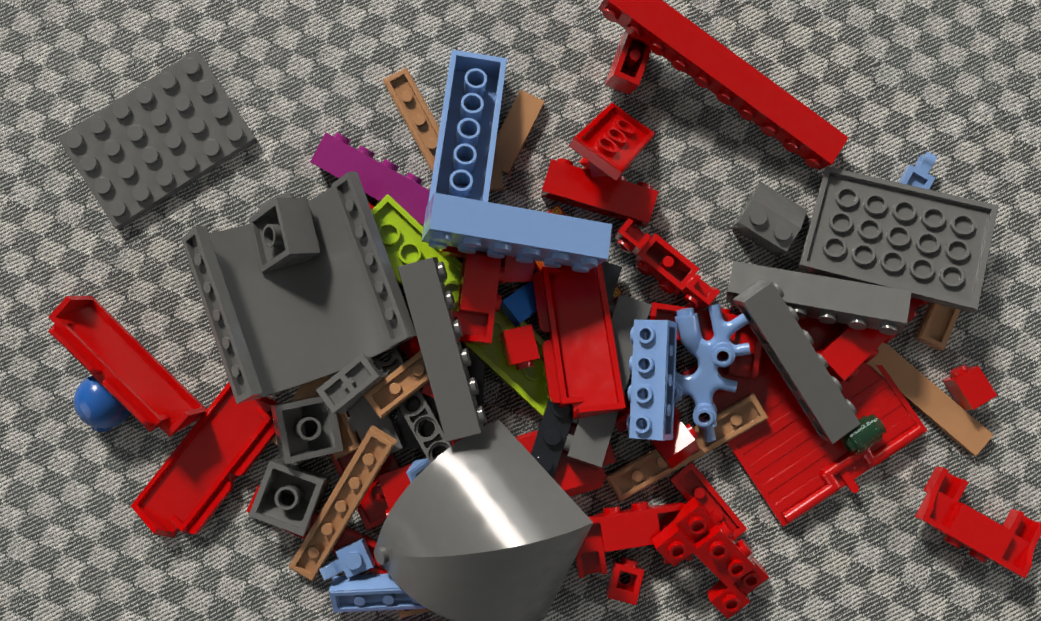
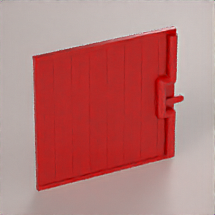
M809 317L797 321L801 329L807 331L814 341L812 347L815 351L822 347L844 325L837 322L825 324L818 319ZM763 347L758 377L756 379L726 375L727 367L718 366V373L722 377L738 381L736 392L720 389L715 391L713 403L716 405L717 413L754 393L768 417L765 421L726 443L782 527L790 524L838 492L845 485H847L851 492L857 493L859 487L854 481L855 478L870 468L877 466L928 431L883 365L876 366L884 377L867 363L863 362L857 368L859 373L848 382H839L843 388L840 392L857 410L855 416L859 420L860 425L833 444L818 435ZM720 351L718 356L726 358L728 353ZM698 363L681 375L694 374L698 369Z

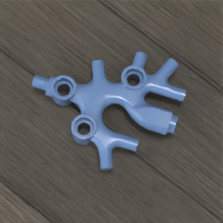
M720 303L708 306L714 333L713 338L709 341L704 340L702 337L698 313H694V308L678 310L675 317L680 341L697 358L698 369L692 375L675 373L674 404L683 395H689L694 400L693 420L698 425V428L703 430L705 442L716 440L714 427L717 426V408L713 403L715 391L720 389L736 392L738 381L722 377L718 373V366L727 367L733 363L736 356L751 354L749 343L735 345L730 340L732 334L749 324L747 317L742 313L729 322L724 321ZM725 351L728 353V357L720 358L718 353ZM707 413L709 414V417L702 418L700 414Z

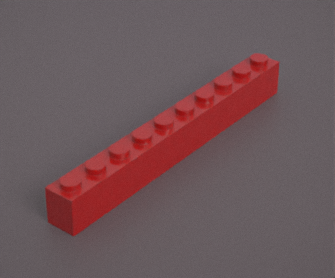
M603 0L598 7L607 20L621 25L629 36L640 39L648 45L654 54L662 55L669 60L676 70L691 76L698 86L707 88L716 95L720 102L736 109L743 119L752 121L761 127L760 129L765 135L776 138L787 151L802 157L809 167L820 170L832 165L849 137L663 0Z

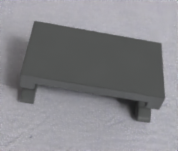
M361 353L316 390L333 414H344L364 398L363 395L387 377L383 371L375 367V361L372 358Z

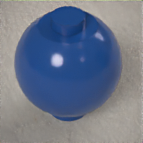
M93 375L83 380L75 392V411L85 424L92 426V430L100 432L110 431L112 427L122 424L131 415Z

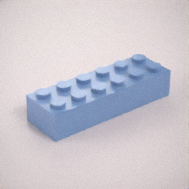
M451 50L429 201L434 193H441L488 202L507 58Z
M434 193L426 207L422 242H428V246L437 249H446L447 246L458 247L459 252L474 254L476 251L487 252V256L491 258L501 259L505 255L516 257V261L521 263H533V260L544 262V266L551 268H560L561 265L571 266L572 271L585 273L608 260L612 224Z

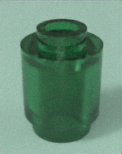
M874 414L858 419L860 425L840 439L848 452H855L860 455L883 439L882 435L887 432L886 428Z

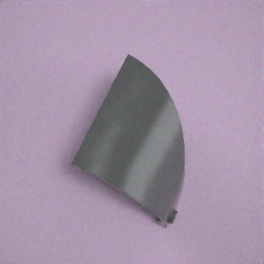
M497 420L485 425L481 433L464 437L449 447L410 483L389 512L380 531L374 555L376 561L383 565L397 585L410 597L445 618L453 621H538L547 616L593 522L504 424Z

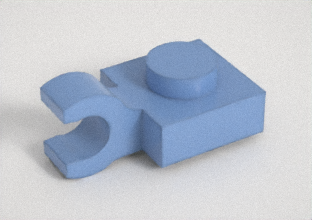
M928 151L925 155H920L915 167L912 165L906 167L898 183L930 189L935 177L928 173L934 165L937 156Z
M362 538L339 548L336 551L338 558L325 563L324 567L319 570L324 580L342 571L349 578L373 568L376 563L365 539Z

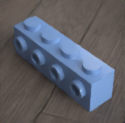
M634 320V327L630 331L633 355L629 359V370L632 373V380L628 388V400L631 403L630 414L626 420L629 438L661 441L673 440L677 322L669 320Z

